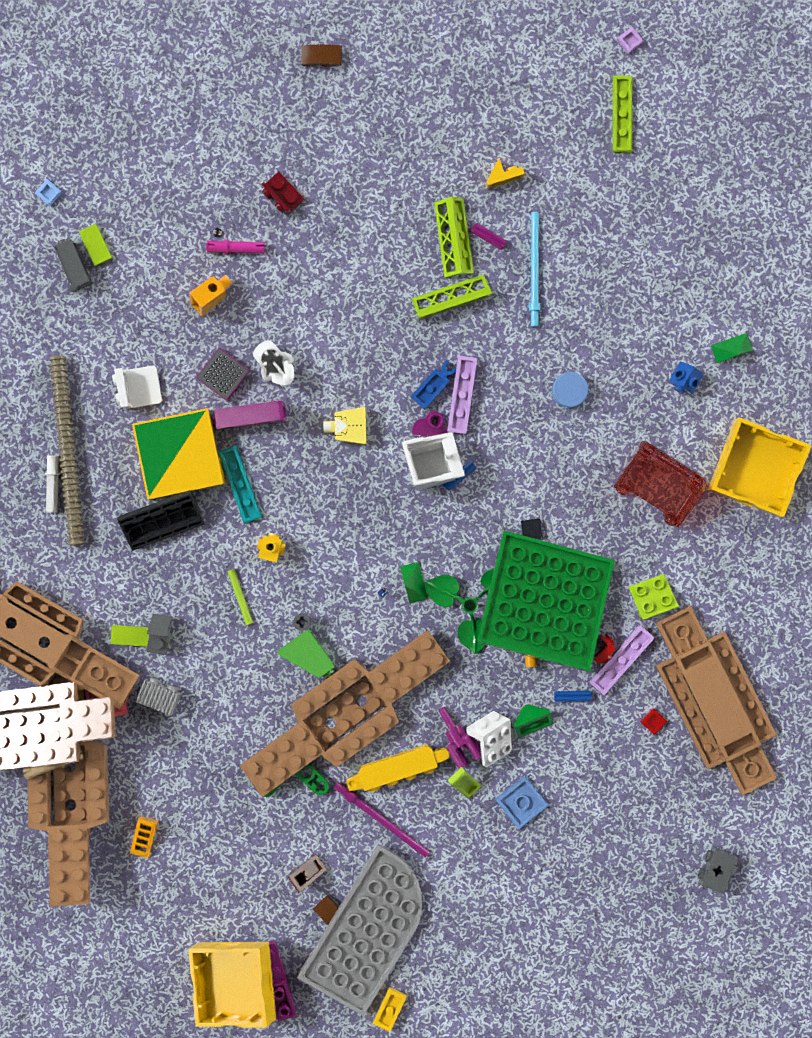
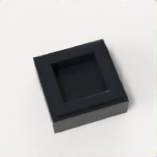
M540 518L520 521L523 536L531 538L542 537Z

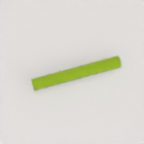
M235 569L229 570L227 572L245 624H252L253 621Z

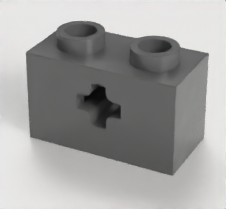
M713 846L705 855L706 864L704 868L699 870L698 882L706 888L724 894L738 858L734 854ZM713 868H720L719 871H713Z

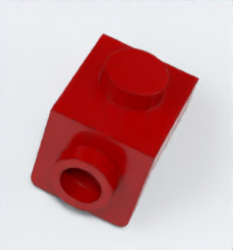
M602 634L598 637L605 643V646L593 656V660L599 665L608 662L612 657L610 654L616 649L613 646L615 642L608 635L604 637Z

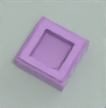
M633 27L617 38L618 43L628 55L644 42Z

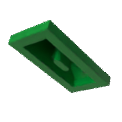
M747 333L711 345L717 363L753 351Z
M419 562L400 566L409 603L428 599Z
M527 704L523 706L513 725L518 738L548 727L554 724L549 710Z

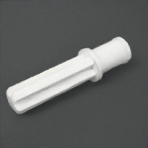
M48 455L47 473H45L47 475L46 512L56 513L58 511V475H60L59 456Z

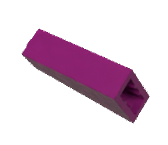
M282 400L214 409L215 414L212 415L213 426H216L218 430L287 423L285 403Z

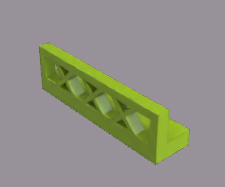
M449 197L434 202L444 278L474 274L464 199ZM446 204L447 212L444 216L441 206ZM446 223H448L450 227L448 234H446L444 231ZM449 242L452 243V250L450 253L447 251V245ZM451 261L455 262V271L450 272L449 267Z
M483 274L414 297L412 302L418 320H422L491 297L492 292ZM482 280L483 289L477 291L470 289L473 282ZM462 287L467 290L465 295L459 297L452 295L455 288ZM440 293L449 296L447 301L441 303L434 300L437 294ZM426 299L431 302L429 307L419 310L417 301Z

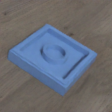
M525 775L495 798L496 802L518 829H521L549 806Z

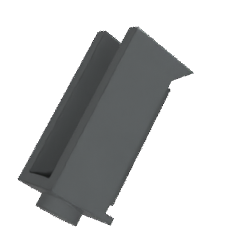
M72 239L58 241V245L53 247L57 250L58 258L71 284L69 290L76 292L92 285L93 283L75 242Z

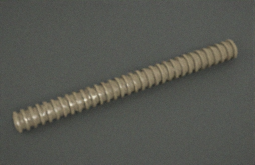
M56 355L49 358V361H51L49 366L52 367L50 373H52L51 379H53L51 384L54 386L52 387L54 391L52 395L55 397L53 399L55 403L54 408L56 409L54 414L57 415L55 417V420H57L56 426H58L56 432L59 434L57 435V438H59L57 444H60L58 450H60L59 456H61L59 462L62 463L60 465V468H62L60 473L63 474L61 480H63L62 486H64L62 491L65 492L63 495L65 500L63 502L66 504L64 507L66 509L65 515H67L65 521L68 522L66 524V527H68L67 533H69L67 539L70 541L68 542L70 546L84 545L85 541H83L85 535L82 533L84 532V529H82L84 524L81 523L83 517H81L82 511H80L82 505L79 504L81 502L79 496L81 495L78 493L80 487L77 485L79 484V481H77L79 476L76 475L78 472L76 466L78 465L75 463L77 458L74 451L76 446L73 445L75 443L73 439L74 434H72L74 428L71 426L73 425V422H71L73 417L70 416V413H72V410H70L71 404H69L71 398L68 397L70 395V392H68L70 388L67 386L69 383L67 380L68 374H66L68 369L65 368L67 366L65 362L66 357Z

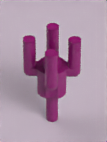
M445 706L439 709L440 715L449 728V731L445 733L450 741L447 750L458 769L464 768L469 764L461 751L467 747L475 760L481 758V746L477 739L468 735L462 724L458 726L454 724Z

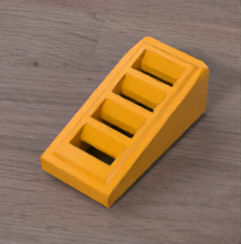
M144 816L138 818L130 854L149 858L158 820ZM142 825H145L152 828L151 830H148L141 827ZM140 832L150 834V836L146 837L139 834ZM138 839L148 841V844H144L137 841ZM136 846L147 848L146 852L137 850Z

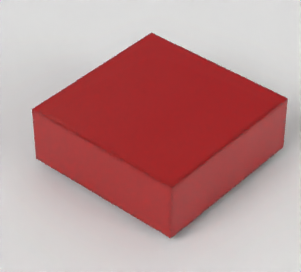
M652 708L640 722L655 735L668 721Z

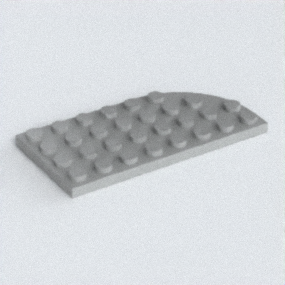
M377 844L297 975L298 979L362 1016L366 1013L407 946L421 918L422 894L419 882L411 867L400 856Z

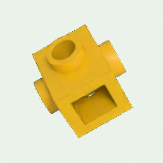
M269 533L268 536L263 535L262 539L259 538L257 550H260L258 558L272 562L279 561V557L284 555L286 547L283 544L284 540L279 539L280 535ZM271 543L274 545L272 551L269 550V544Z

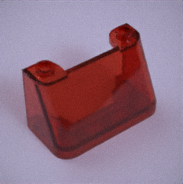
M641 441L613 487L621 495L634 493L661 510L665 518L664 521L667 524L675 525L679 528L705 493L706 480L646 441Z

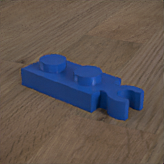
M448 361L443 363L441 371L435 368L410 396L424 410L450 382L446 377L453 375L456 371L455 367L451 371L446 370L445 367L448 365Z

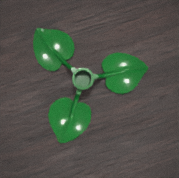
M494 568L482 575L480 582L486 589L476 598L469 596L462 599L456 595L459 591V584L450 575H439L425 582L426 591L434 603L441 607H450L454 602V598L462 603L463 610L469 613L471 621H463L458 627L457 635L460 642L473 654L478 653L485 645L476 642L482 619L474 620L473 612L477 610V601L489 591Z

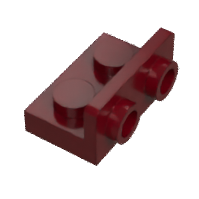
M279 171L266 183L263 182L261 184L263 188L262 193L267 199L270 200L272 198L276 202L275 207L282 214L285 212L287 215H290L305 201L304 197Z

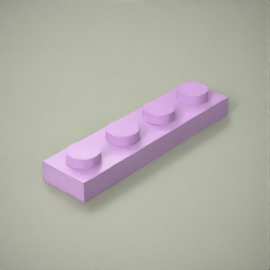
M458 355L447 432L467 433L477 358Z
M638 625L589 683L605 695L653 641L654 637L641 625Z

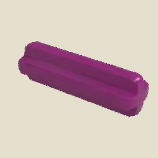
M475 223L471 229L473 234L500 250L507 243L505 239L478 223Z

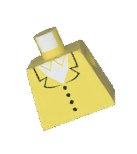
M365 407L335 412V421H324V433H335L336 441L367 445Z

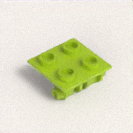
M664 574L628 587L637 606L638 615L642 620L679 607Z

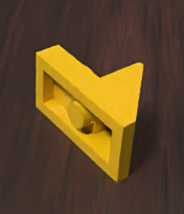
M499 158L487 180L486 188L489 189L522 179L525 174L523 167L517 168V166H512L504 172Z

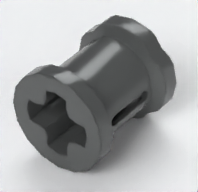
M307 613L296 615L293 620L294 627L300 631L308 629L312 622L311 617ZM301 617H304V620L308 622L303 627L297 622Z

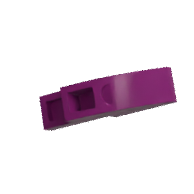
M272 940L268 942L275 1013L279 1022L296 1017L297 1014L282 956L279 953L276 941Z

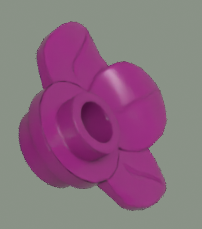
M431 411L425 418L418 419L412 427V434L421 435L420 438L449 432H447L448 428L443 424L444 418L442 414L437 411ZM433 417L437 419L435 424L431 423Z

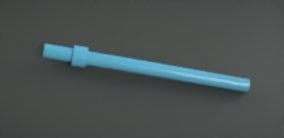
M531 212V303H529L531 327H538V312H540L539 212Z

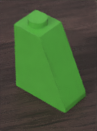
M307 629L277 651L279 656L318 678L322 676L328 677L334 672L333 668L336 666L310 629Z

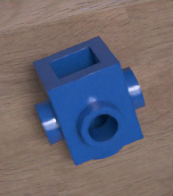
M679 362L669 382L675 386L674 390L678 393L684 394L686 392L692 395L698 387L703 374L695 366Z

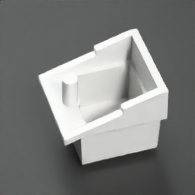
M452 432L402 441L415 490L418 489L419 491L465 476Z

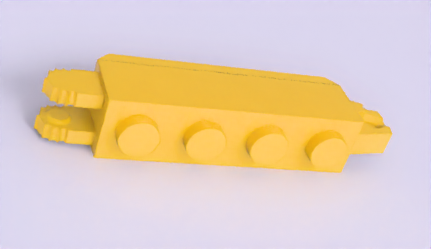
M425 744L361 765L357 774L346 779L349 791L364 789V791L374 792L379 790L382 785L393 786L398 784V780L403 778L411 780L417 777L416 774L422 772L424 774L432 773L438 767L437 763L449 758V751L445 747L433 750L432 746Z

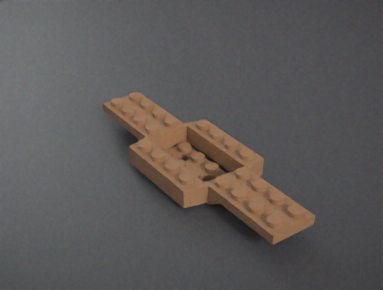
M18 581L2 595L0 594V637L47 663L48 667L0 640L1 664L41 687L46 686L57 674H60L101 699L114 698V706L121 709L140 675L80 641L79 638L85 623L83 619ZM11 600L12 602L25 608L26 610L37 615L38 617L49 622L50 624L61 629L62 631L68 633L69 635L62 634L61 632L55 630L54 628L43 623L37 618L12 605L8 601ZM9 618H15L17 621V625L13 629H9L6 626V621ZM43 637H47L50 640V645L47 648H41L39 645V641Z
M426 630L370 671L354 658L294 701L291 706L298 723L240 765L241 769L263 797L320 755L335 767H338L399 723L392 703L449 663V658L429 630ZM364 676V678H363L360 682H358L357 684H355L353 687H351L349 690H347V691L344 692L342 695H340L339 697H337L335 700H333L332 702H330L328 705H326L324 708H322V709L319 710L317 713H315L314 715H312L310 718H307V717H308L309 715H311L313 712H315L316 710H318V709H319L320 707H322L324 704H326L327 702H329L331 699H333L334 697H336L338 694H340L342 691H344L345 689H347L349 686H351L352 684H354L356 681H358L359 679H361V678ZM358 695H364L367 698V703L364 706L357 705L356 697ZM382 705L386 706L328 748V744H330L336 738H338L343 733L348 731L350 728H352L354 725H356L361 720L366 718L368 715H370L372 712L377 710ZM328 717L334 718L336 721L335 727L327 728L325 720Z
M57 674L54 681H50L46 686L73 682ZM77 685L78 701H85V689ZM60 705L47 706V707H45V708H48V707H56V706H60ZM83 741L79 743V748L82 751L80 755L82 754L83 758L80 759V762H74L75 769L72 772H68L65 767L53 770V823L51 816V771L27 780L28 828L48 832L50 907L91 904L90 831L93 827L110 822L107 744ZM70 799L76 802V808L73 811H69L66 808V802Z

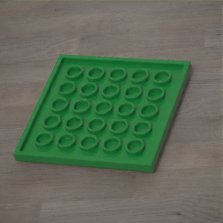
M504 530L476 642L590 672L615 560Z

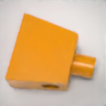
M224 275L217 281L212 276L189 293L190 304L201 317L226 297L225 289L232 285L230 279Z

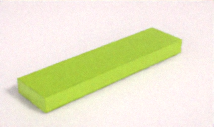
M613 76L612 153H631L632 76Z

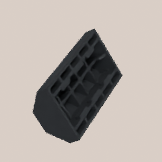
M190 490L117 517V521L132 551L204 525L198 503Z

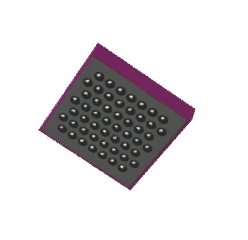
M218 348L196 378L225 401H228L250 371L221 348Z

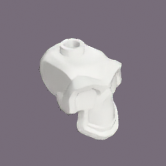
M270 340L263 341L254 349L253 356L261 366V374L265 382L272 380V382L279 385H288L293 381L294 367L292 362L295 359L291 354L281 352Z

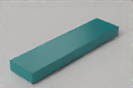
M237 445L219 451L218 453L243 523L262 518Z

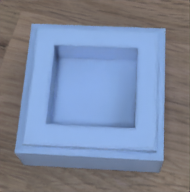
M46 179L35 194L51 206L62 194V191Z

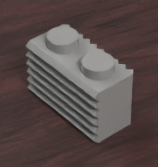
M150 677V680H144L136 702L172 716L182 693L178 691V687L170 684L166 687L161 685L160 680Z

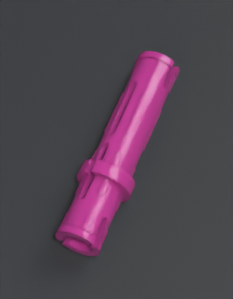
M224 239V241L207 240L206 249L207 253H224V255H228V253L265 254V242L228 241V239Z

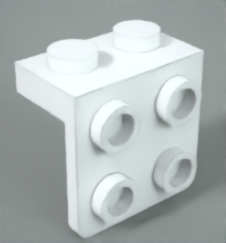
M155 366L124 370L123 368L114 369L115 374L112 375L114 386H117L118 389L116 401L121 408L130 409L162 402L158 372Z
M492 711L466 727L468 735L481 741L483 766L488 767L511 752L510 719Z

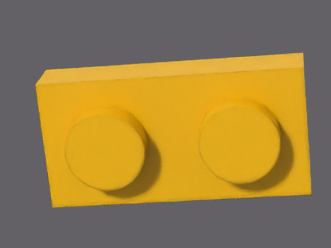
M389 987L373 1020V1024L390 1032L407 995Z

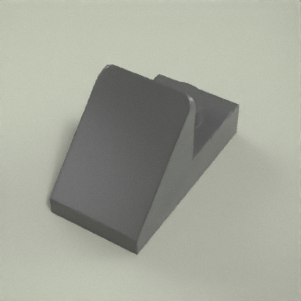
M152 615L147 634H149L147 652L167 654L173 616Z

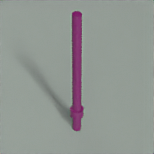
M339 782L333 787L345 796V800L349 803H354L422 856L426 857L429 850L357 797V793L349 791Z

